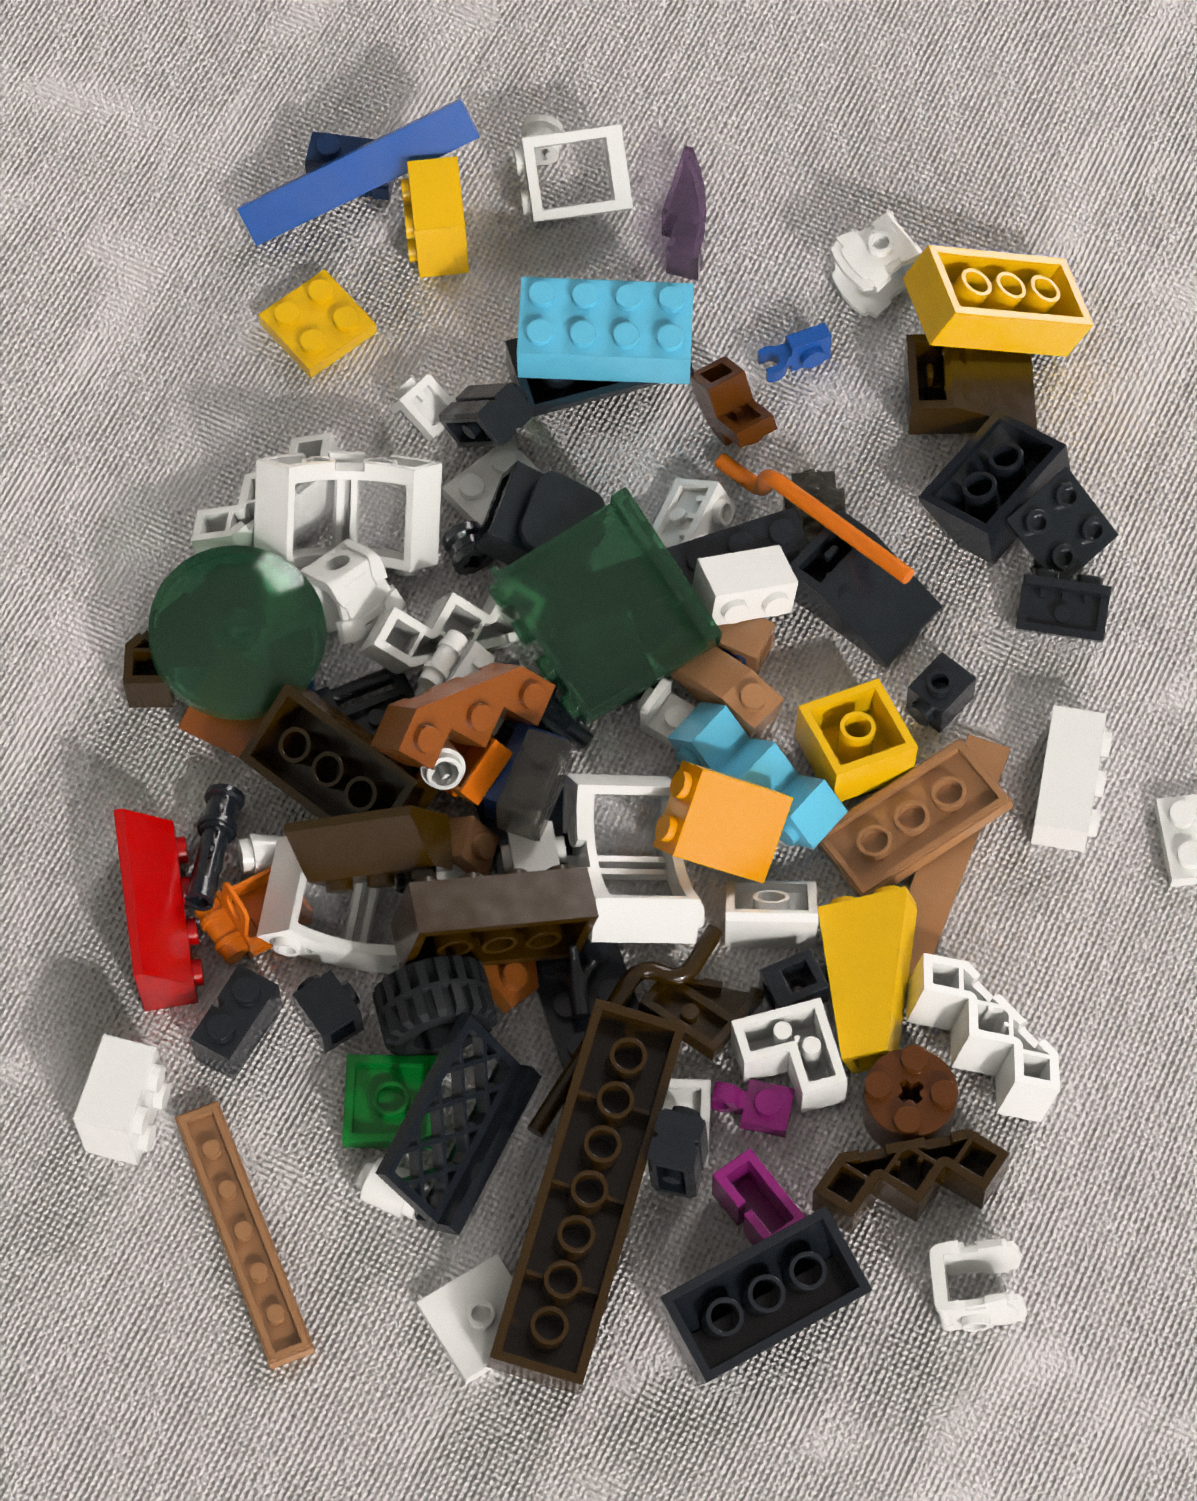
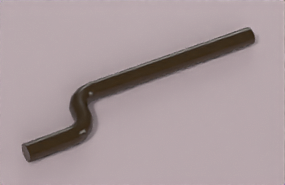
M709 924L686 961L677 968H671L655 961L640 962L631 966L622 975L607 1001L625 1007L636 987L644 980L652 979L668 986L683 985L692 981L701 972L724 935L718 927ZM583 1039L527 1127L531 1133L538 1137L545 1135L565 1102Z

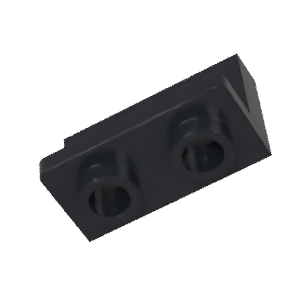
M1034 568L1033 575L1024 574L1015 630L1103 643L1112 591L1111 586L1103 585L1104 578L1091 575H1077V581L1059 579L1060 572L1042 568Z

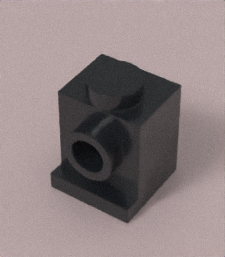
M810 948L760 969L759 988L765 992L764 998L770 1010L821 998L823 1004L829 1001L830 984L827 965L823 960L817 962ZM795 986L803 987L799 991L791 992V989Z

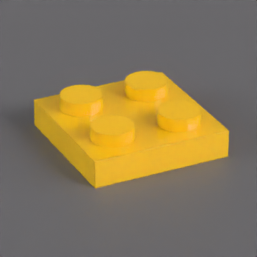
M325 269L258 314L260 325L310 379L377 333L376 323Z

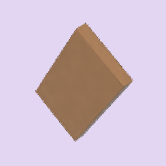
M959 738L848 810L843 818L822 839L818 847L855 894L861 897L874 894V891L880 887L896 885L1012 809L1013 804L1011 798L963 740Z

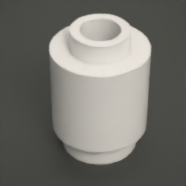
M379 1157L374 1164L367 1162L356 1183V1188L361 1190L360 1200L400 1219L404 1216L415 1219L418 1213L375 1173L383 1158ZM400 1166L397 1167L395 1172L401 1178L410 1176L409 1170ZM424 1183L426 1200L429 1191V1185Z

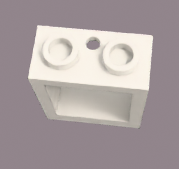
M621 124L522 138L520 140L521 148L514 149L517 174L525 173L527 190L520 191L523 216L531 215L532 224L626 211L633 208ZM603 139L612 200L543 210L534 149Z

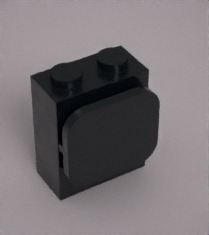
M517 461L501 475L474 548L547 586H551L591 573L594 562L590 560L593 548H597L606 534L607 525L603 521L608 507L605 506L603 498L596 491L559 472L550 471L543 474Z

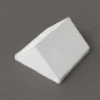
M726 880L725 947L816 948L818 925L816 881L765 880L763 884L753 880Z

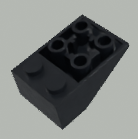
M841 510L838 513L839 516L895 555L870 529L845 511ZM826 527L790 563L798 580L794 601L886 668L942 609V605L915 576L907 584L901 583Z

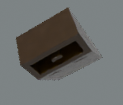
M925 334L906 335L904 375L908 435L976 433L996 410L1037 429L1031 355L1016 352L929 345Z

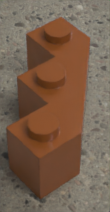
M493 662L478 668L477 672L462 678H453L426 689L425 693L389 704L370 746L404 765L433 770L447 738L458 744L486 748L499 717L512 723L521 722L527 725L538 726L556 685L523 666Z

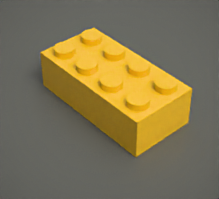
M928 245L903 277L929 345L1067 357L1093 326V322L1064 258Z

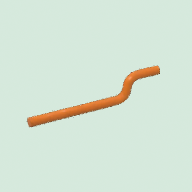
M726 453L721 454L717 458L715 467L752 494L765 496L774 489L901 583L907 584L914 576L915 571L913 568L778 471L766 469L756 476Z

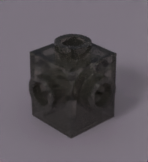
M809 469L801 473H791V481L838 514L841 510L846 511L844 487L836 488L835 471L823 472L817 469ZM783 497V510L791 507L796 508L805 536H817L825 528L814 518Z

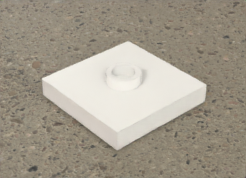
M498 1254L416 1302L419 1312L466 1385L492 1370L487 1368L486 1365L512 1281V1276Z

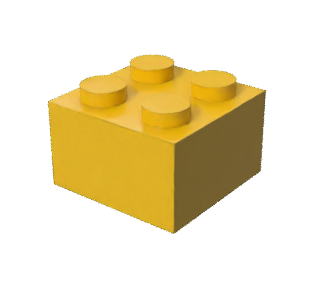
M458 157L407 161L409 178L401 179L409 262H418L419 278L469 273Z
M879 678L798 706L794 737L816 777L825 779L841 802L885 787L915 767L918 746Z

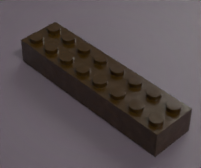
M596 998L486 1365L487 1368L578 1395L583 1386L647 1164L651 1139L655 1136L654 1128L657 1116L664 1105L686 1025Z

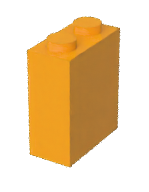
M682 760L679 771L674 774L671 780L670 797L664 814L657 821L653 847L672 856L764 884L793 797L774 789Z

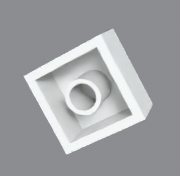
M103 1034L73 1117L85 1152L138 1166L143 1151L149 1152L156 1136V1125H153L158 1109H165L171 1092V1084L167 1083L165 1076L166 1067L161 1063L157 1047Z

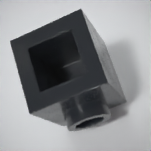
M941 652L909 685L906 708L916 722L923 726L929 725L941 733L974 698L976 677L945 653Z
M331 970L322 976L314 975L307 978L298 986L297 991L292 994L297 1014L325 1054L364 1030L361 1011L356 1006L360 1003L357 993L347 980L340 983Z

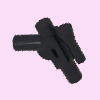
M553 675L544 676V679L556 686L539 725L552 734L561 737L567 736L583 749L591 740L593 734L575 721L576 717L556 697L559 685L558 679Z

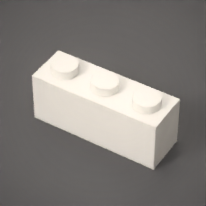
M1053 705L1031 844L1084 852L1087 837L1097 836L1101 811L1092 810L1094 796L1103 797L1107 771L1098 770L1100 757H1109L1113 731L1104 730L1106 713Z

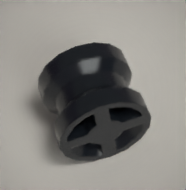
M467 521L455 525L443 535L441 540L444 550L453 556L452 565L455 571L461 575L475 573L486 567L493 560V557L474 548L481 529V525L477 521Z

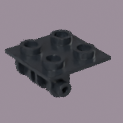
M1068 467L1063 468L1005 519L1006 523L1034 558V565L1030 568L1031 573L1033 574L1034 568L1055 570L1060 572L1059 579L1069 580L1119 535Z

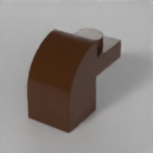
M724 356L694 372V375L690 376L700 409L715 435L725 446L733 442L740 448L752 445L777 429L773 414L753 399L745 371L728 357Z

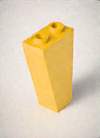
M883 886L876 889L874 894L857 898L841 896L833 899L830 904L818 907L841 1059L852 1074L870 1070L878 1059L889 1052L898 1050L900 1046L917 918L916 902L906 886Z

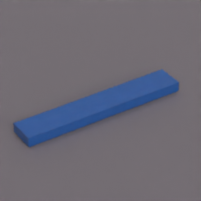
M459 98L238 206L237 210L253 241L258 246L408 173L407 161L439 158L480 138V134L462 98Z

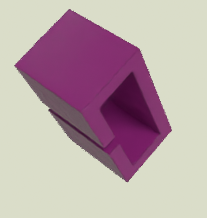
M751 1148L712 1174V1195L737 1226L743 1223V1234L752 1245L761 1242L805 1217Z

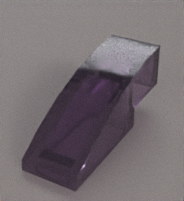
M685 146L662 210V236L670 238L666 249V273L698 281L704 261L706 244V195L701 168L693 147Z

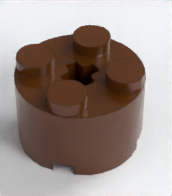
M909 1045L906 1048L894 1050L878 1059L867 1074L862 1102L863 1122L870 1137L879 1146L884 1148L885 1144L924 1137L925 1140L948 1136L954 1121L958 1099V1087L953 1072L942 1059L918 1045Z

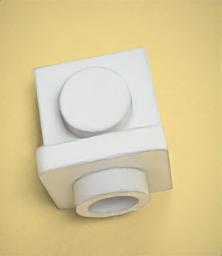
M428 373L418 382L411 376L393 393L399 400L389 409L394 415L401 410L428 441H431L445 428L439 421V414L451 402L455 401Z
M662 678L655 689L649 687L644 692L638 703L637 710L640 711V730L675 749L667 738L696 706L671 693V682Z

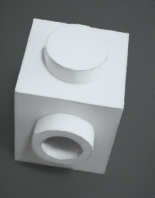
M526 820L517 824L516 827L507 828L509 845L500 846L504 872L516 868L525 869L527 872L543 871L555 865L568 863L564 836L555 837L552 821Z

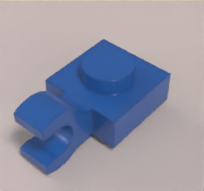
M826 323L787 335L783 344L761 348L757 352L759 365L769 361L777 364L766 369L767 382H776L782 379L788 367L791 372L801 368L809 369L830 359L832 336Z

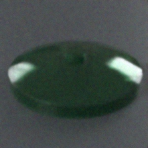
M230 545L211 548L183 561L165 578L159 587L150 609L148 621V646L151 659L156 671L168 689L195 710L210 716L229 720H247L264 717L285 683L307 688L320 667L327 638L323 606L308 579L295 566L282 557L250 546Z

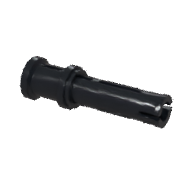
M213 784L205 792L204 798L207 807L205 815L200 817L197 824V831L201 840L194 862L189 889L185 897V903L197 911H207L213 907L214 895L222 871L227 844L235 839L238 832L235 821L237 813L244 806L245 796L241 790L229 784ZM223 797H226L225 804L221 803ZM211 859L208 875H204L207 861Z

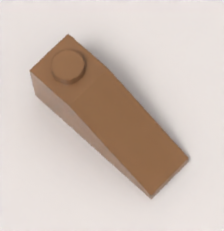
M683 625L651 654V657L700 703L708 702L726 705L750 738L755 739L777 717L784 701L751 668Z

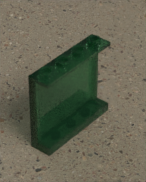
M626 487L611 495L610 504L500 571L496 566L490 569V581L492 584L487 586L493 600L500 609L508 607L515 618L511 625L517 637L524 646L529 643L532 644L539 655L535 662L540 672L547 681H556L564 693L559 697L564 709L572 719L579 717L585 727L708 652L721 642L723 633Z

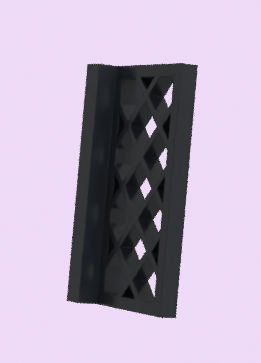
M461 1013L375 1173L418 1213L416 1220L424 1228L460 1235L542 1076L532 1066L519 1064L471 1014ZM469 1033L472 1036L473 1056L463 1058V1042ZM495 1059L498 1063L488 1080L487 1061ZM474 1065L475 1088L466 1091L464 1068ZM451 1073L452 1095L442 1098L441 1084L446 1074ZM476 1098V1104L469 1118H467L466 1101ZM453 1105L454 1128L445 1130L443 1108ZM430 1113L431 1135L421 1138L420 1123L425 1114ZM455 1138L456 1143L446 1159L445 1141ZM432 1145L433 1168L423 1171L422 1148ZM409 1153L410 1176L401 1178L395 1171L404 1154ZM434 1178L435 1183L425 1200L424 1181Z

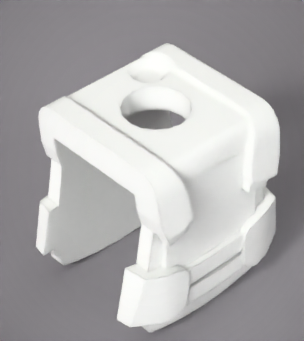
M887 212L877 218L868 228L856 233L853 230L835 237V243L831 247V254L835 260L833 262L835 270L831 273V278L842 298L863 317L870 315L877 318L892 305L891 300L898 294L902 296L908 293L903 277L923 251L904 231L891 212Z
M350 539L344 540L337 547L299 571L303 584L311 592L314 604L311 609L316 628H322L328 633L338 630L340 643L342 644L350 643L353 646L364 644L380 614L394 606L402 610L406 603L392 584L389 586L386 582V570L378 554Z
M1006 1238L978 1240L977 1245L964 1246V1242L958 1243V1240L938 1243L930 1249L929 1258L934 1305L943 1330L955 1331L963 1329L968 1332H977L989 1329L991 1326L1008 1325L1025 1319L1027 1314L1026 1302L1020 1294H1006V1292L984 1295L982 1298L951 1301L949 1276L983 1272V1274L1009 1273L1010 1270L1017 1269L1021 1263V1255L1016 1243L1006 1241Z

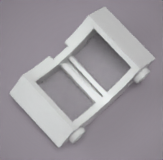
M328 452V457L310 456L309 458H305L306 455L304 453H294L256 459L253 561L271 566L272 572L291 574L297 572V568L309 566L344 540L350 539L376 552L381 558L384 567L393 568L394 573L404 576L418 575L420 569L438 564L442 463L392 454L390 455V460L380 457L365 459L366 452Z
M565 773L563 833H568L573 851V856H567L568 863L565 864L571 866V868H588L599 915L588 936L591 942L696 944L697 931L702 928L704 923V907L690 883L684 859L672 856L653 847L657 821L664 814L670 797V783L672 779L668 776Z
M287 837L277 838L256 937L274 945L273 950L281 955H299L333 966L390 974L399 969L390 924L403 894L395 891V885L384 888H369L367 882L353 884L354 891L326 893L325 886L308 883ZM453 864V870L437 872V879H454L466 874V872Z

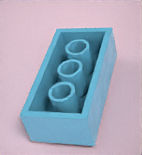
M521 277L517 341L518 378L690 384L694 283Z

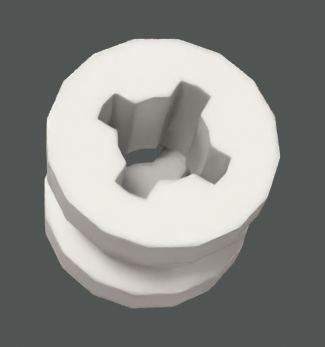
M543 114L530 115L525 118L522 125L524 138L563 132V125L559 120ZM560 146L534 149L536 165H550L556 162L559 158Z

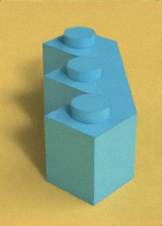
M701 702L667 738L676 749L675 757L680 764L684 760L793 797L780 836V840L788 846L797 845L814 849L848 812L825 779L799 775L775 742L750 738L726 705Z

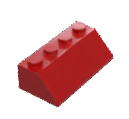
M123 808L115 809L113 811L133 976L144 1011L199 1003L197 987L205 986L201 958L193 959L192 945L200 944L196 917L188 918L185 903L186 893L188 892L191 880L190 876H182L181 864L189 863L185 836L177 837L174 823L171 820Z

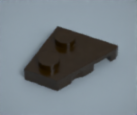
M708 978L693 979L678 986H668L656 982L639 1001L638 1010L686 1025L682 1041L713 1061L731 1040V1021L751 1016L763 1002L765 992L755 987H751L750 993L723 988V981Z

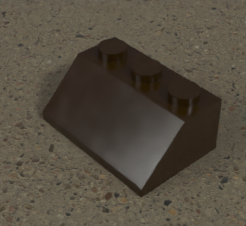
M408 805L284 823V833L308 883L325 886L326 893L354 891L353 884L367 882L369 888L391 887L395 885V878L409 876V881L413 882L416 879L427 876L437 878V872L453 870L449 815Z

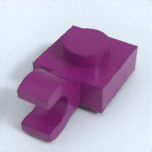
M750 1079L746 1092L733 1084L716 1081L711 1109L723 1113L742 1115L741 1129L785 1138L795 1089Z

